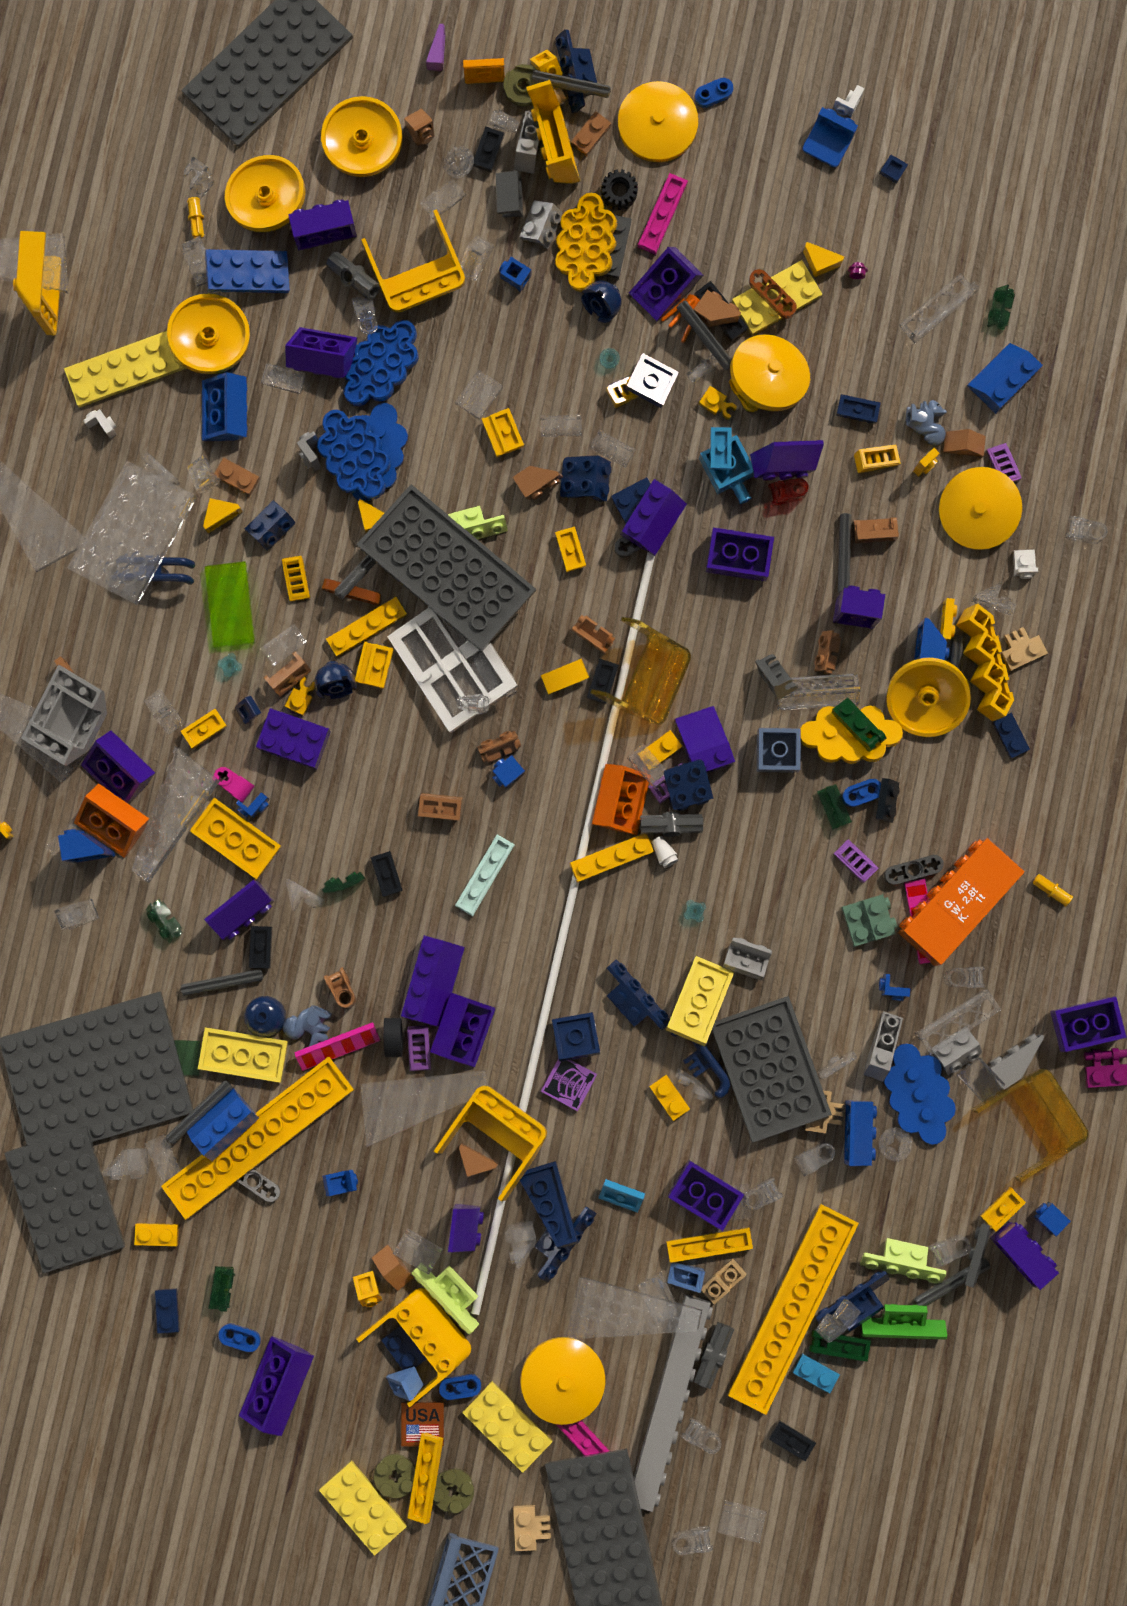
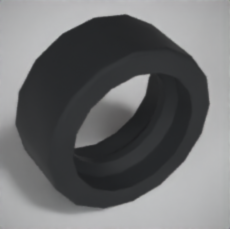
M384 1018V1055L386 1058L402 1057L401 1018Z

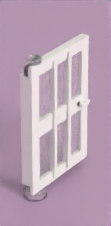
M429 607L387 636L450 733L505 696L508 699L517 693L515 688L518 687V684L491 642L481 652Z

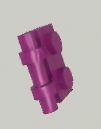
M1111 1048L1109 1051L1093 1049L1092 1052H1084L1085 1061L1092 1060L1093 1066L1085 1067L1086 1088L1127 1085V1064L1119 1063L1120 1058H1127V1050ZM1101 1059H1111V1065L1101 1066Z

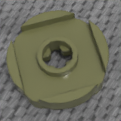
M521 64L506 73L503 86L509 102L518 106L533 105L527 88L523 90L518 84H522L523 81H526L528 86L538 84L532 80L533 72L537 70L535 67Z
M389 1454L378 1463L375 1469V1485L383 1496L401 1498L412 1491L416 1467L411 1460L402 1454ZM393 1470H396L398 1474L401 1473L398 1481H394V1479L389 1477V1475H392Z
M452 1468L444 1470L437 1475L434 1501L441 1510L449 1513H459L470 1505L474 1496V1485L469 1474L461 1469ZM456 1485L457 1492L459 1493L457 1495H449L447 1488Z

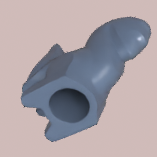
M931 400L928 405L926 401H923L920 404V409H917L915 404H911V407L906 409V425L911 427L916 433L924 435V440L928 444L938 446L943 443L946 431L940 424L934 423V417L943 416L947 411L934 400Z
M311 1005L310 1008L303 1010L298 1017L292 1015L290 1018H287L283 1024V1032L288 1038L293 1040L301 1038L305 1031L312 1034L309 1047L328 1040V1036L322 1031L330 1029V1027L324 1024V1020L331 1017L332 1013L318 1006Z

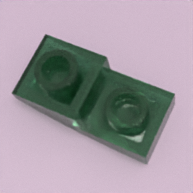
M356 872L351 873L345 878L347 880L345 883L339 877L337 879L332 877L324 883L325 887L322 891L325 894L342 892L361 884L367 879L361 872L358 874Z

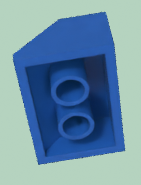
M1009 343L967 387L996 414L1038 373L1043 365L1029 351Z
M226 372L202 380V441H235L247 437V377Z
M71 829L65 830L64 835H58L62 861L78 863L115 856L114 851L93 836L85 834L84 831Z
M232 1088L187 1133L203 1156L213 1161L253 1125L259 1117L239 1093Z
M846 1100L844 1164L848 1166H872V1161H875L876 1150L872 1148V1140L876 1139V1127H873V1118L876 1119L877 1107L873 1106L872 1101Z

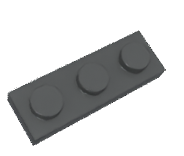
M614 215L617 219V228L613 233L616 239V248L610 254L612 267L603 276L619 279L632 219Z
M982 1223L981 1227L977 1226L974 1238L977 1239L975 1247H971L968 1259L972 1261L970 1268L966 1267L963 1275V1280H966V1286L972 1288L976 1286L992 1229L991 1225Z

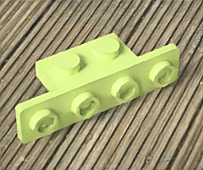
M480 506L448 514L477 540L508 531L504 515L484 520Z
M889 1238L885 1241L884 1257L864 1253L860 1260L861 1266L871 1270H884L889 1274H902L911 1279L920 1278L934 1284L942 1283L947 1273L945 1270L926 1266L928 1247Z
M420 1263L412 1272L416 1281L422 1284L431 1297L440 1303L445 1312L455 1319L460 1328L470 1335L479 1323L466 1308L477 1299L478 1295L450 1265L435 1277L423 1263Z

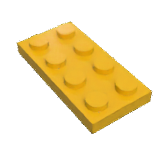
M213 798L190 829V832L257 880L282 847L216 798Z

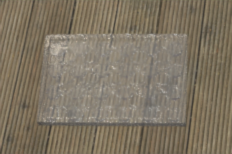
M126 461L67 569L137 605L197 496Z

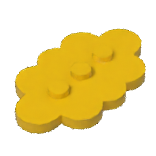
M586 193L579 199L577 208L569 209L563 213L560 221V226L563 230L556 238V244L560 251L556 255L555 265L562 274L568 275L569 284L578 292H582L588 285L595 282L596 276H603L610 271L612 267L610 254L616 248V239L613 233L617 228V219L611 211L604 209V203L596 193Z
M831 706L820 709L817 713L816 721L806 722L800 728L801 743L808 748H817L818 756L829 763L842 759L846 763L854 764L862 758L868 762L879 761L885 755L886 747H893L899 744L903 735V730L899 723L893 720H884L883 712L875 706H865L861 711L878 729L884 732L887 739L882 743H877L872 751H868L832 714L834 707ZM868 734L866 737L872 738L873 736Z

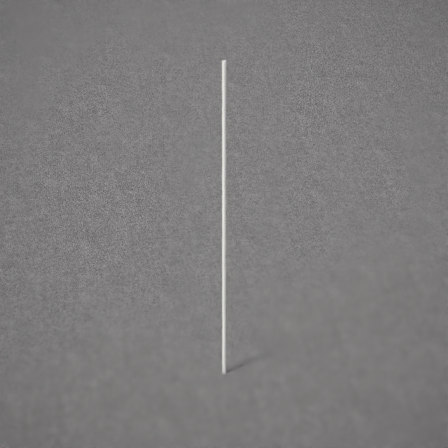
M649 552L645 561L576 860L585 857L604 768L610 753L655 556ZM574 874L570 884L519 1108L524 1112L527 1111L579 887V882H576ZM510 1151L508 1152L498 1197L511 1180L516 1156ZM497 1199L476 1289L478 1297L473 1302L471 1311L475 1315L480 1314L506 1202Z

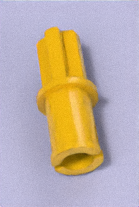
M191 197L187 200L189 209L188 221L191 223L192 236L195 239L204 237L202 222L204 215L201 213L200 198Z
M1038 874L1033 880V885L1047 893V897L1054 898L1065 907L1073 898L1072 895L1058 887V883L1054 884L1041 874Z

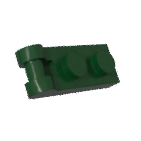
M848 697L832 709V714L868 751H872L877 743H882L887 739L884 732L878 729ZM871 734L873 737L867 738L866 736Z
M812 1330L811 1336L813 1340L812 1344L809 1345L810 1352L868 1362L870 1339ZM821 1339L827 1340L826 1347L820 1346Z

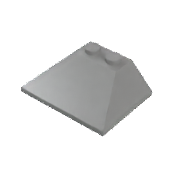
M58 665L21 739L67 766L89 751L107 715L104 691L63 666Z

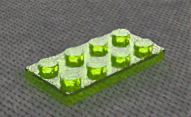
M246 561L205 566L213 647L219 648L255 643Z

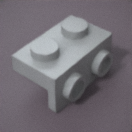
M534 200L519 237L523 241L539 243L543 248L548 249L554 238L557 226L561 221L562 212L554 203Z
M313 431L303 434L299 438L297 445L301 452L299 453L301 460L307 469L311 467L316 472L321 468V465L312 449L317 447L318 438Z
M732 938L723 968L762 981L772 950L767 949L763 945L749 943L742 938Z
M966 1026L931 1048L932 1053L944 1067L947 1075L958 1072L963 1065L975 1061L982 1054L980 1044Z

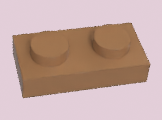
M595 111L573 138L571 145L585 156H588L611 127V122Z
M224 457L214 473V477L249 496L260 479L259 476Z

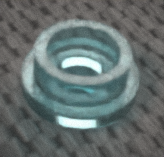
M607 348L601 352L599 360L603 367L612 369L619 364L620 356L615 349ZM606 357H613V361L608 362L606 360Z

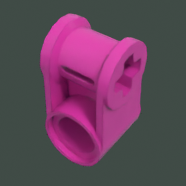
M220 767L214 773L215 782L242 803L255 787L242 776H238L226 767ZM221 774H224V775L227 774V777H228L229 779H228L227 781H226V780H223V781H222V778L220 777V775H221Z

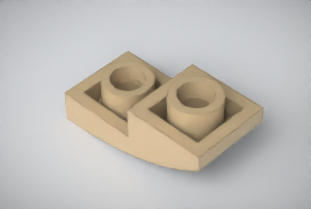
M732 1258L702 1286L701 1291L713 1304H716L747 1273Z

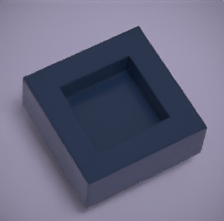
M891 154L879 174L897 184L908 164Z
M252 696L245 697L235 706L244 724L252 722L261 714Z

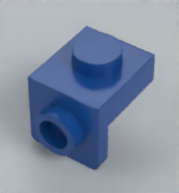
M261 792L249 807H246L238 800L236 804L240 807L237 810L246 818L249 815L254 818L259 812L262 814L269 806L267 802L270 799Z
M883 974V978L879 979V991H882V995L891 996V1000L904 1001V997H910V988L889 987L890 974Z
M345 1170L322 1176L326 1196L357 1191L358 1180L353 1170Z

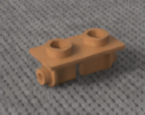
M581 615L571 630L605 654L615 640L612 637L613 634L603 627L596 631L597 623L587 615Z
M833 630L822 632L818 641V655L814 661L815 672L824 671L826 674H832L835 671L837 656L831 655V652L838 653L841 641L839 633H834Z
M506 731L500 734V737L497 739L483 741L477 747L480 754H482L483 762L488 761L489 763L500 758V749H503L505 755L519 750L518 748L521 747V743L517 739L516 732Z

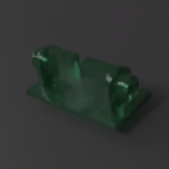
M1009 285L996 288L993 294L992 308L988 314L987 327L997 325L998 329L1004 330L1008 326L1011 312L1006 311L1005 308L1012 309L1015 297L1014 290L1010 289Z
M836 784L817 791L832 830L852 822Z
M158 899L153 905L151 903L146 908L147 917L152 923L155 922L159 928L158 932L164 940L167 939L171 943L175 936L177 938L183 934V928L175 917L169 920L166 919L172 913L164 901L161 902Z
M215 1266L208 1309H219V1311L227 1312V1309L230 1308L231 1293L229 1290L232 1289L235 1276L233 1267Z

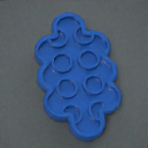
M401 320L396 322L391 328L384 325L375 326L369 331L367 341L356 345L351 369L345 376L348 383L344 388V395L351 405H365L371 398L376 401H385L392 396L394 386L400 385L406 380L407 369L414 367L419 358L418 351L413 345L417 338V331L411 322Z
M381 403L373 408L370 416H361L365 417L370 423L371 432L377 434L382 441L381 450L385 451L390 457L391 467L382 476L386 484L385 489H388L397 480L395 469L399 468L404 461L401 449L408 442V434L402 425L397 424L398 415L396 409L388 403ZM360 491L352 493L353 497L358 501L359 499L365 502L371 500L365 498Z
M329 411L325 414L322 421L326 433L317 442L318 452L326 458L327 470L331 475L337 476V485L342 491L346 493L360 491L367 499L379 498L383 495L386 488L382 476L391 467L390 457L385 451L381 450V439L377 434L371 432V425L365 417L353 416L348 418L343 411Z
M901 1044L896 1047L894 1052V1066L890 1068V1072L884 1079V1085L891 1091L889 1104L892 1109L899 1112L897 1121L901 1129L909 1133L918 1132L920 1138L925 1143L938 1144L946 1136L944 1122L952 1119L956 1111L955 1103L948 1097L950 1090L949 1082L940 1076L942 1069L938 1059L930 1055L921 1056L918 1049L911 1044Z

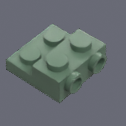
M883 894L841 907L854 947L894 935L895 930L898 929L895 918H890L888 912L891 909L888 897L884 898Z

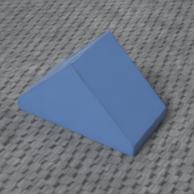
M672 1262L667 1283L701 1293L705 1271L703 1268Z
M415 1366L386 1376L394 1395L408 1401L413 1400L423 1386Z

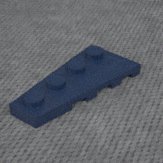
M554 1161L528 1169L520 1179V1182L556 1247L560 1249L578 1243L557 1162Z

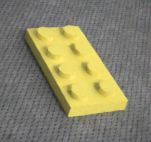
M802 260L771 277L796 302V311L822 297V292ZM761 283L763 285L762 291H764L766 286ZM752 288L732 299V303L739 308L741 312L740 317L748 326L752 336L783 319ZM770 289L767 291V296L770 299H776L778 292L775 289ZM781 297L780 301L776 305H779V303H781L784 306V312H786L787 310L791 312V306H785L782 303V300L784 298Z
M696 956L666 1030L705 1047L734 972Z
M205 1027L198 1069L281 1083L288 1041Z
M493 1381L462 1411L522 1473L553 1442Z
M352 1460L319 1489L374 1556L407 1527V1524Z

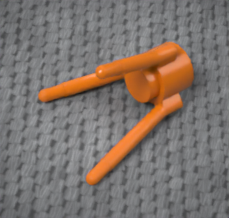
M689 294L680 303L687 301L694 310L700 300L693 294ZM678 305L663 316L661 321H665L678 310ZM680 312L668 325L670 328L682 317ZM689 324L682 337V343L686 341L692 328Z

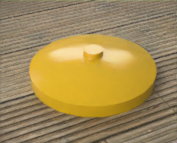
M656 81L642 84L632 90L620 106L618 131L621 140L631 153L643 160L650 162L673 160L689 149L697 134L698 113L693 100L684 90L671 83Z
M352 97L340 102L328 113L322 125L321 142L327 159L336 169L350 176L368 177L386 170L396 160L402 146V129L397 115L387 104L372 97Z
M262 155L244 162L232 173L225 188V203L232 218L243 228L255 232H269L285 226L290 222L288 214H291L294 210L301 209L305 199V183L297 167L289 160L275 155Z
M199 294L184 300L175 308L168 322L167 338L172 354L183 366L201 374H218L233 368L244 357L249 346L250 331L245 314L233 301L216 294Z
M773 335L750 337L740 344L731 359L730 374L736 390L747 402L767 411L787 410L799 403L808 390L810 371L807 361L793 344L783 338Z
M988 467L967 469L952 478L943 490L939 503L940 520L949 537L963 547L975 550L996 547L1005 542L1018 527L1022 515V500L1019 490L1007 475L996 469Z
M921 658L905 664L893 675L887 689V707L892 719L899 723L903 730L917 736L935 737L950 732L964 720L970 707V688L964 674L953 664L938 658Z
M557 1337L542 1342L531 1351L522 1367L520 1386L524 1400L534 1414L549 1423L566 1425L586 1418L596 1409L604 1394L605 1372L601 1360L588 1345L574 1338Z

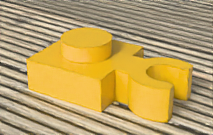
M709 386L699 401L700 406L714 415L718 411L722 412V416L727 420H730L731 415L726 410L731 408L736 411L737 409L734 403H726L727 396L712 386Z
M305 677L300 680V690L293 688L285 704L286 708L302 716L305 715L313 699L308 694L315 689V682H312L310 687H305Z

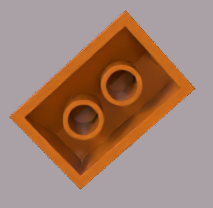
M605 764L592 824L610 830L637 835L651 775L622 765Z
M97 784L84 797L74 823L125 858L144 832L149 818L102 785Z

